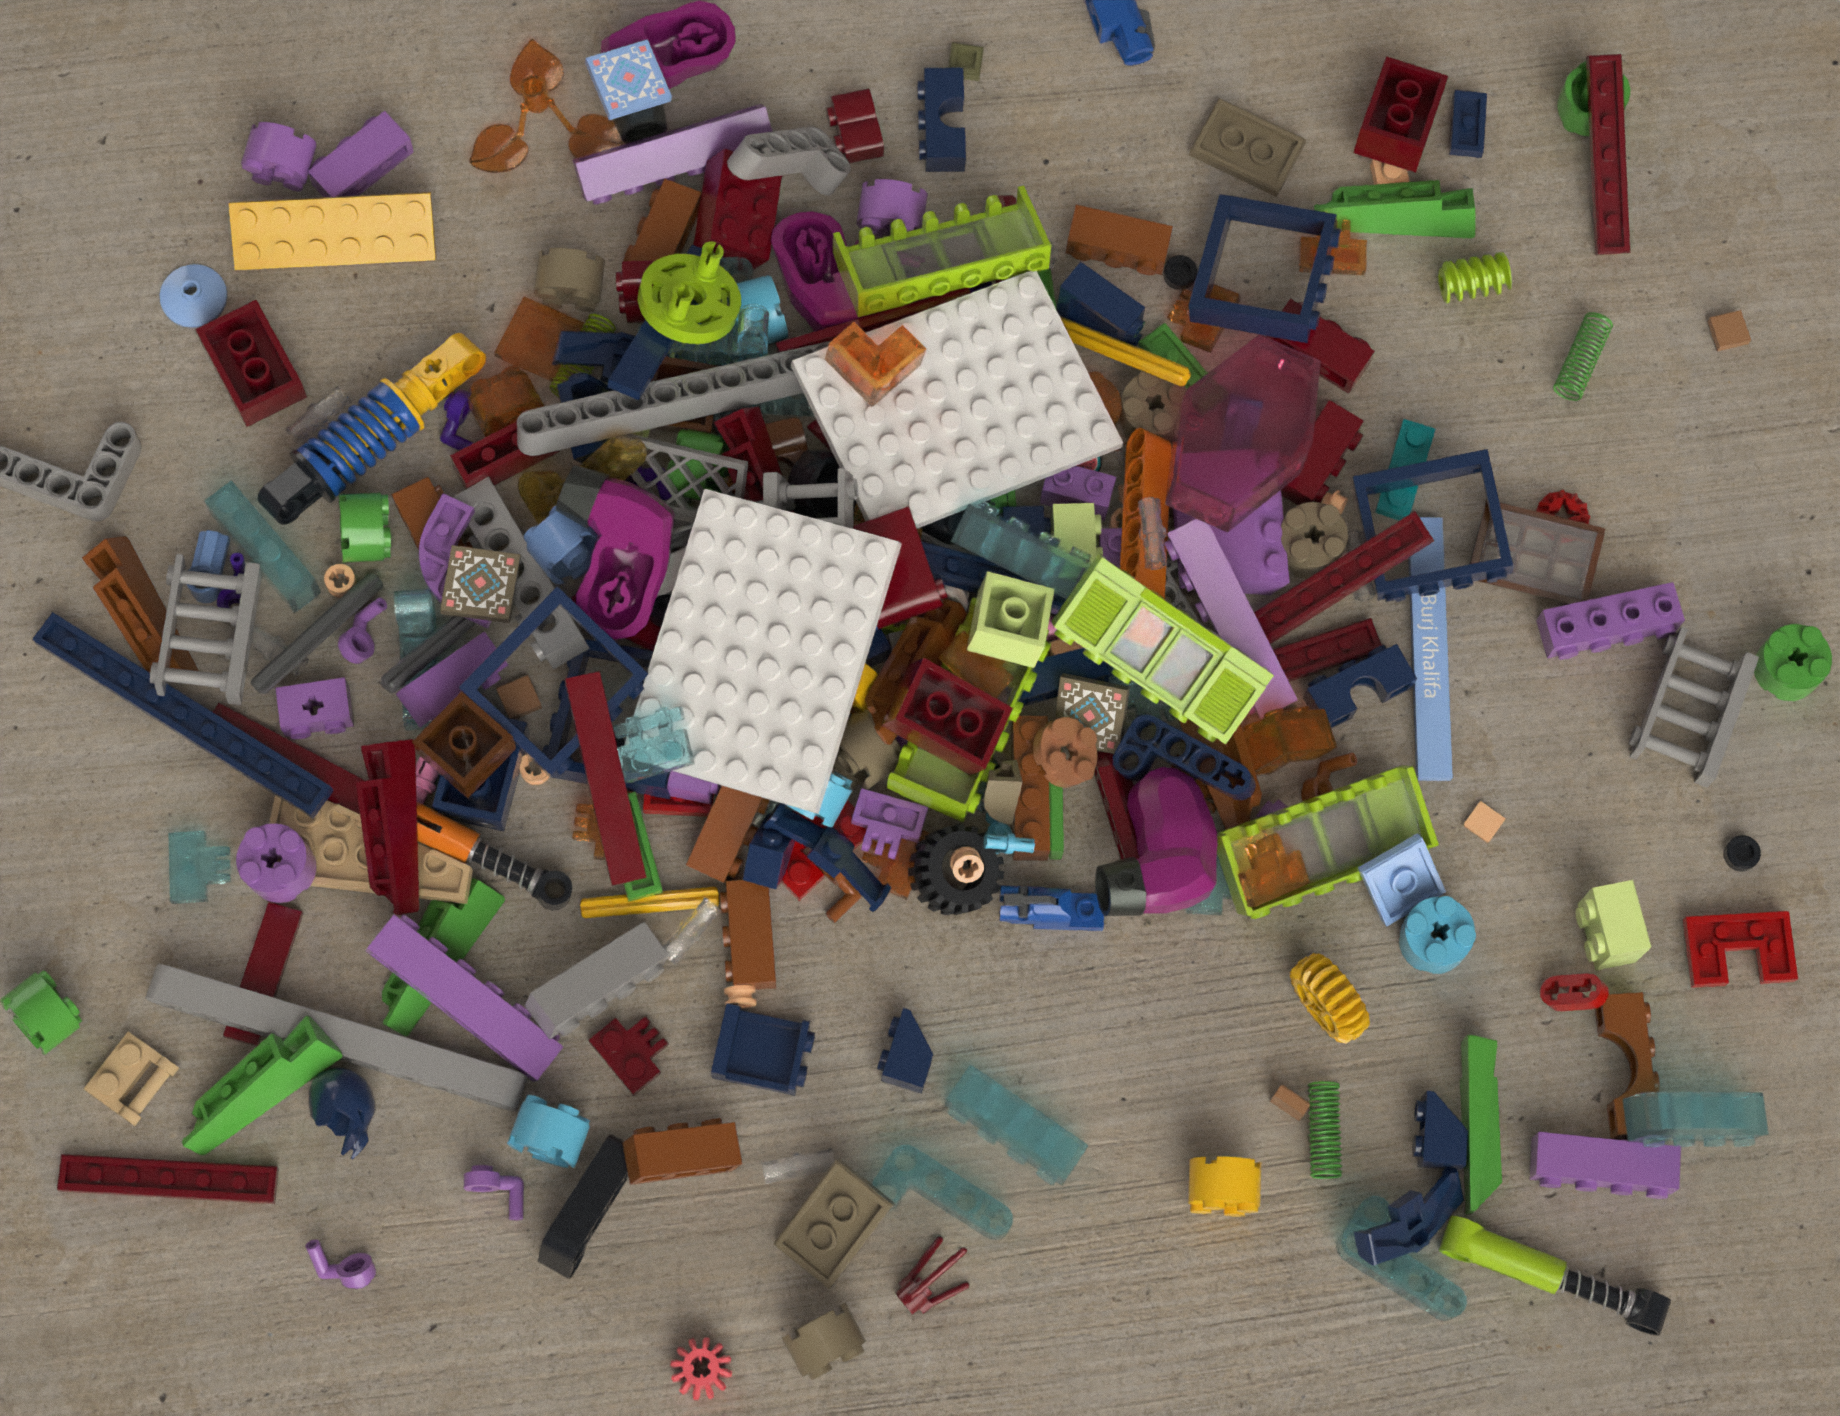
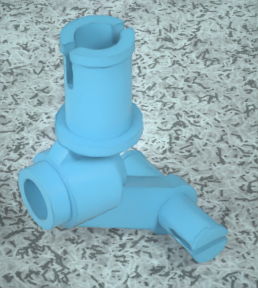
M988 812L986 813L985 820L990 826L984 835L983 847L985 849H999L995 851L996 854H1012L1013 851L1034 852V838L1015 837V834L1012 833L1011 828L1007 824L999 823L990 817Z

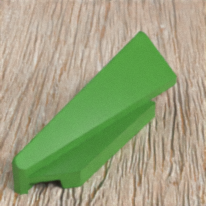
M1440 180L1340 187L1332 193V200L1330 202L1314 205L1315 211L1337 214L1336 228H1340L1341 232L1468 239L1475 237L1473 188L1441 193Z
M472 878L467 904L431 900L418 924L420 929L417 933L426 940L433 937L441 942L448 949L445 954L453 961L463 960L500 909L505 898L486 884ZM393 972L382 990V1001L389 1006V1013L383 1020V1024L403 1036H408L431 1004L429 1000Z
M306 1016L284 1041H282V1038L271 1033L195 1102L192 1115L197 1118L194 1130L188 1136L183 1137V1146L199 1155H206L312 1080L319 1073L343 1057L341 1050L309 1016Z
M1466 1035L1461 1041V1122L1468 1130L1466 1166L1464 1167L1465 1215L1473 1214L1502 1183L1497 1077H1494L1497 1041L1475 1035Z

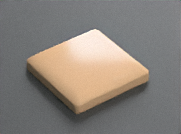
M1480 801L1463 826L1489 843L1505 821V818Z

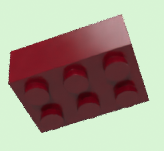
M1386 56L1353 153L1416 173L1449 76Z
M724 148L707 160L693 245L702 248L706 242H716L713 252L716 253L719 244L724 250L722 256L723 263L752 272L768 262L770 258L771 238L775 226L782 175L743 180L734 175L727 165V161L734 151Z
M257 300L195 329L205 352L246 427L307 398L300 378Z
M922 658L908 665L881 726L961 771L972 775L986 769L1013 708L926 658Z

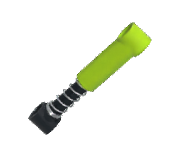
M1450 1216L1439 1248V1252L1452 1259L1465 1263H1475L1552 1294L1561 1289V1293L1566 1291L1574 1294L1575 1299L1579 1296L1589 1300V1304L1592 1302L1603 1306V1310L1606 1307L1617 1311V1315L1621 1314L1625 1318L1626 1324L1629 1327L1650 1335L1660 1336L1671 1303L1668 1297L1651 1290L1637 1288L1636 1291L1628 1290L1625 1292L1621 1286L1612 1287L1606 1280L1599 1282L1594 1279L1593 1275L1588 1277L1581 1275L1578 1269L1573 1272L1568 1269L1565 1260L1487 1231L1478 1223L1458 1216Z

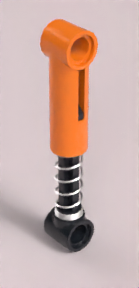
M417 802V820L428 825L426 827L417 822L419 842L464 864L476 862L481 865L482 870L488 868L494 872V876L501 875L506 878L508 883L513 881L519 884L520 889L525 887L527 893L532 894L531 897L537 899L545 909L552 911L560 910L570 901L572 882L565 873L557 870L534 869L527 865V861L522 863L514 859V855L510 857L502 853L501 848L496 850L489 846V842L484 844L481 842L480 833ZM550 883H558L563 887L564 894L559 898L553 899L546 895L544 888Z

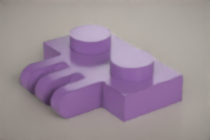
M861 788L851 820V824L867 828L861 850L868 852L871 848L872 839L878 840L875 854L882 856L885 843L891 844L888 858L895 860L902 838L919 842L928 807Z

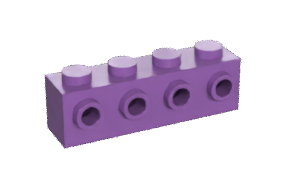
M1674 582L1542 610L1536 620L1547 658L1558 656L1559 660L1575 657L1579 654V651L1591 649L1592 653L1602 652L1611 648V645L1623 642L1625 646L1638 644L1644 640V637L1656 635L1657 639L1667 638L1669 635L1673 636L1676 634L1678 628L1685 621Z
M1538 1132L1531 1138L1529 1180L1540 1181V1186L1548 1188H1560L1561 1183L1575 1184V1189L1579 1191L1593 1192L1597 1191V1187L1611 1188V1193L1616 1195H1632L1633 1191L1646 1192V1197L1667 1199L1668 1194L1679 1190L1681 1146Z

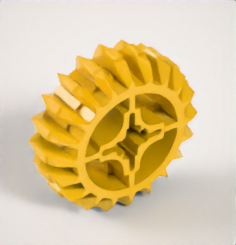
M1312 953L1310 956H1305L1298 961L1295 967L1292 968L1290 978L1294 992L1299 996L1300 1002L1305 1006L1308 1013L1320 1025L1321 1029L1328 1033L1329 1037L1334 1038L1337 1042L1347 1044L1349 1041L1355 1040L1362 1035L1364 1030L1370 1025L1369 1013L1366 1010V1005L1360 998V994L1356 992L1353 984L1349 982L1346 975L1339 970L1337 965H1334L1330 959L1322 954Z

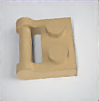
M127 1032L84 1087V1090L133 1126H136L142 1118L139 1116L167 1078L169 1076L173 1077L179 1067L133 1034ZM151 1063L155 1064L158 1068L127 1107L121 1102Z

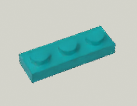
M1403 419L1388 469L1426 462L1436 428ZM1419 485L1380 493L1375 513L1396 520L1403 519L1411 513Z

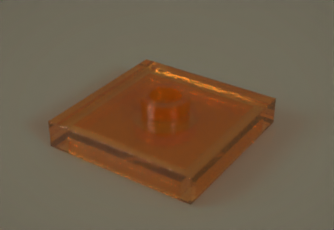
M524 296L494 352L495 357L553 382L556 373L561 368L559 364L552 365L560 332H581V329L584 328V322Z

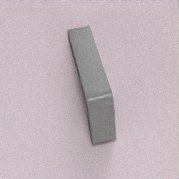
M126 422L113 423L105 431L84 477L0 445V462H8L7 466L0 470V486L88 520L103 521L110 516L140 455L141 442L131 425ZM130 438L129 443L125 446H116L120 439ZM116 467V471L112 475L102 476V472L106 468ZM30 474H39V477L34 482H25ZM71 485L65 494H56L59 487ZM93 497H102L100 503L96 506H87L89 500Z

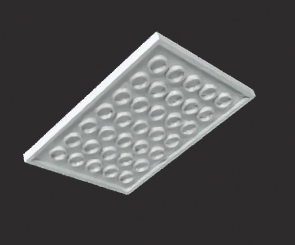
M1028 271L792 360L791 368L840 469L845 468L857 480L858 498L855 500L865 521L909 506L916 527L920 528L1120 449L1123 445V441L1037 271Z
M704 489L647 671L648 676L643 684L644 690L640 693L621 755L819 814L902 544L896 540Z

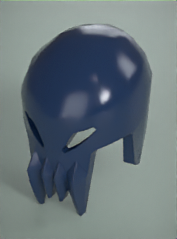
M331 1068L319 1073L311 1083L309 1090L310 1117L313 1118L316 1126H327L336 1136H345L341 1155H345L351 1149L353 1153L350 1159H354L369 1141L367 1130L376 1111L373 1091L366 1080L355 1071L346 1068Z

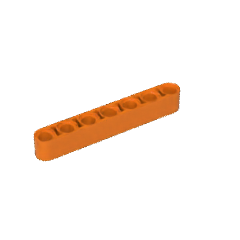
M1138 428L1129 436L1126 445L1120 569L1122 571L1125 570L1138 582L1150 590H1154L1165 599L1167 549L1164 542L1168 541L1166 533H1168L1172 447L1169 440L1143 428ZM1142 606L1121 637L1146 648H1153L1158 644L1163 635L1164 621Z

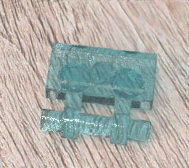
M681 706L672 709L663 707L655 710V714L642 718L638 716L626 718L625 723L614 726L617 739L628 736L630 744L617 748L625 782L632 783L695 764L687 730L682 728L673 731L672 728L674 722L685 719ZM658 727L660 735L643 739L644 731Z

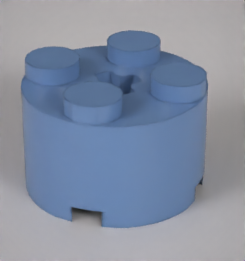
M554 506L545 520L539 525L531 527L525 533L524 540L527 542V551L549 579L555 584H563L565 582L562 578L571 575L575 580L588 572L598 535L590 526L585 528L556 511V506Z

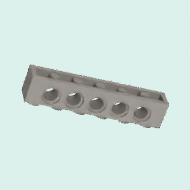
M487 477L455 495L453 498L474 507L475 513L467 527L470 526L474 535L469 537L474 548L496 551L499 546L508 544L506 549L499 552L521 555L519 570H524V572L518 577L513 606L516 605L520 612L515 617L520 625L554 590V587L545 572L527 551V542L524 540V536L490 478ZM493 518L489 524L481 525L484 520ZM539 596L536 603L527 605L531 598ZM560 605L532 633L536 641L531 643V646L541 662L547 659L553 669L589 649L571 616ZM555 623L551 630L542 631L547 624Z

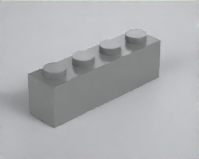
M642 922L529 994L525 1007L549 1040L559 1033L562 1036H566L579 1026V1020L587 1015L591 1018L598 1016L608 1007L607 1003L617 997L619 1000H622L629 996L637 988L635 985L645 979L647 982H650L661 975L665 970L663 965L669 954L646 923Z

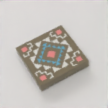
M452 545L440 607L441 614L510 623L521 555Z
M1063 673L1060 676L1055 719L1069 717L1079 721L1085 727H1090L1097 736V751L1114 754L1124 735L1130 687Z

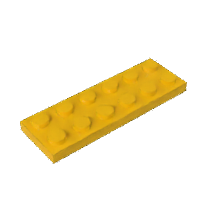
M431 192L228 203L235 270L436 260Z

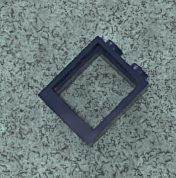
M1081 261L1060 286L1057 312L1060 316L1137 346L1143 336L1140 331L1146 323L1143 320L1145 306Z

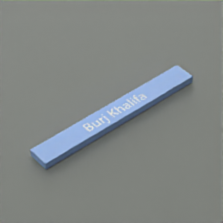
M1419 517L1434 539V542L1408 558L1409 577L1445 569L1443 518ZM1445 587L1439 588V593L1430 596H1419V593L1410 594L1412 670L1417 677L1413 685L1416 776L1418 781H1451L1453 778Z

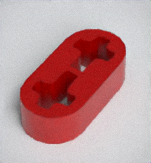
M1589 973L1552 976L1544 981L1540 989L1542 1001L1555 1011L1596 1009L1606 1002L1609 995L1606 983L1596 975ZM1592 985L1596 987V991L1590 992L1589 997L1582 993L1591 991ZM1559 988H1562L1565 992H1567L1558 994L1557 999H1554L1552 997L1553 994L1559 992Z

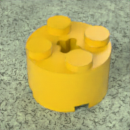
M1217 1156V1160H1212L1211 1164H1206V1157H1196L1189 1160L1188 1204L1190 1205L1191 1213L1209 1214L1212 1213V1210L1224 1209L1223 1215L1241 1217L1245 1216V1213L1258 1212L1261 1202V1162L1255 1163L1254 1159Z

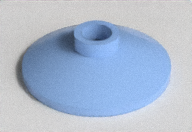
M198 264L186 265L174 270L166 277L160 289V304L166 316L174 323L189 328L201 327L218 318L227 302V289L221 276L213 269ZM193 287L197 288V291L194 294H186V291L188 289Z

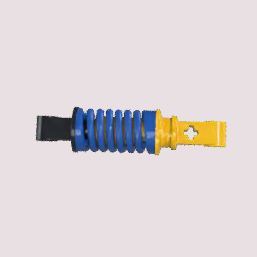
M455 333L430 355L424 357L415 367L403 372L402 378L397 382L392 383L387 378H382L379 381L380 383L368 392L367 397H361L357 405H351L347 413H341L337 421H331L327 429H321L318 432L317 438H310L307 443H304L296 450L293 449L289 453L294 464L261 488L257 497L259 504L279 524L287 525L295 521L302 512L321 497L329 503L334 502L336 497L346 490V484L339 475L347 483L353 484L357 479L354 472L363 476L367 471L363 462L372 468L377 463L373 454L380 460L386 457L387 453L383 446L388 451L396 449L397 445L393 439L394 437L398 442L404 443L407 437L409 438L414 433L423 430L425 427L421 416L428 410L433 411L438 407L437 404L441 400L449 396L451 392H454L457 387L471 376L477 374L485 365V353L463 333ZM429 365L432 366L434 372L430 371Z

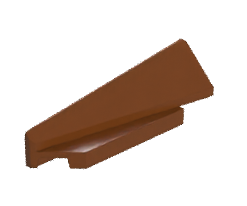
M126 536L106 538L83 556L82 559L101 580L93 586V589L144 669L150 673L152 663H158L167 610L130 540ZM176 629V630H175V635H179V636H180L178 630ZM172 649L169 668L199 671L189 651Z
M943 599V607L926 612L923 618H910L868 692L865 702L875 723L874 728L885 744L891 745L897 734L882 727L881 723L908 665L919 659L926 658L934 664L942 666L946 654L950 653L955 642L960 624L964 623L967 616L961 603Z
M1203 668L1163 681L1164 689L1181 700ZM1188 719L1186 723L1178 720L1185 734L1242 764L1253 775L1256 788L1251 797L1245 800L1238 801L1207 785L1225 829L1250 821L1252 808L1260 805L1262 792L1241 724L1229 741L1224 744L1218 739L1213 743L1197 732L1199 726ZM1207 758L1203 760L1200 765V772L1209 773L1213 771L1216 766V759ZM1225 772L1224 777L1227 778L1234 787L1236 785L1243 786L1245 784V781L1242 778L1235 779L1232 776H1230L1227 772Z

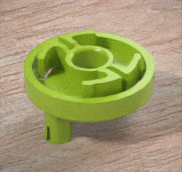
M706 242L702 247L701 256L692 254L668 255L656 260L646 269L638 290V305L645 320L656 331L672 340L688 344L710 343L721 339L731 331L741 308V293L733 277L719 265L724 253L720 244L717 247L716 253L713 252L716 242ZM694 299L699 305L690 304L691 301Z

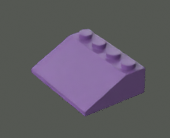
M1236 452L1172 457L1170 479L1175 529L1205 514L1244 594L1270 596L1289 584L1287 553L1281 542V524L1284 517L1278 455ZM1178 558V559H1177V563H1178V575H1179V573H1181V572H1183V571H1185V570H1184V568H1183V566H1182V564H1181V562H1180V560H1179V558ZM1179 575V587L1186 589Z

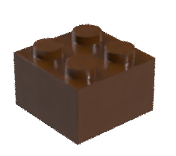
M462 691L412 741L417 754L467 798L516 749L513 736Z

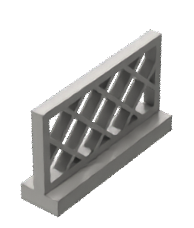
M626 434L616 437L612 478L622 480V477L629 472L640 488L653 495L655 494L650 487L661 480L672 495L669 499L662 501L673 509L675 514L673 529L694 523L698 508L689 506L682 494L693 488L698 496L702 498L704 489L700 482L709 476L722 491L721 493L744 499L748 461L634 434ZM625 443L636 445L644 457L632 464L624 453ZM659 451L668 453L676 465L664 471L653 455ZM691 459L699 460L707 470V473L696 479L685 463ZM644 461L649 463L658 476L648 484L636 469ZM722 467L737 470L736 483L728 487L717 472ZM677 468H679L690 483L681 491H678L667 476Z

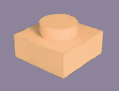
M1372 159L1370 168L1374 185L1409 182L1407 170Z

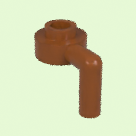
M1351 752L1321 761L1316 776L1306 779L1303 783L1301 790L1302 800L1305 801L1332 791L1333 787L1329 781L1331 773L1356 766V755Z
M816 865L825 874L827 879L845 893L825 913L835 923L860 900L862 895L841 872L833 878Z

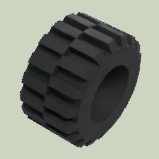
M957 824L931 832L924 836L925 840L917 843L914 848L918 852L911 854L909 859L910 862L914 863V867L908 869V876H914L915 882L910 884L912 891L919 890L921 894L917 899L921 903L929 902L928 909L933 912L941 910L942 915H959L982 908L981 905L988 904L993 900L991 894L998 893L1001 885L996 883L997 880L1004 879V871H999V865L1004 864L1003 856L998 858L995 851L999 849H985L983 847L986 832L978 834L979 828L969 826L965 828V824ZM961 847H972L978 851L984 864V871L977 880L967 883L963 890L955 889L944 878L942 872L943 859L949 850L956 851ZM966 860L970 868L971 861Z

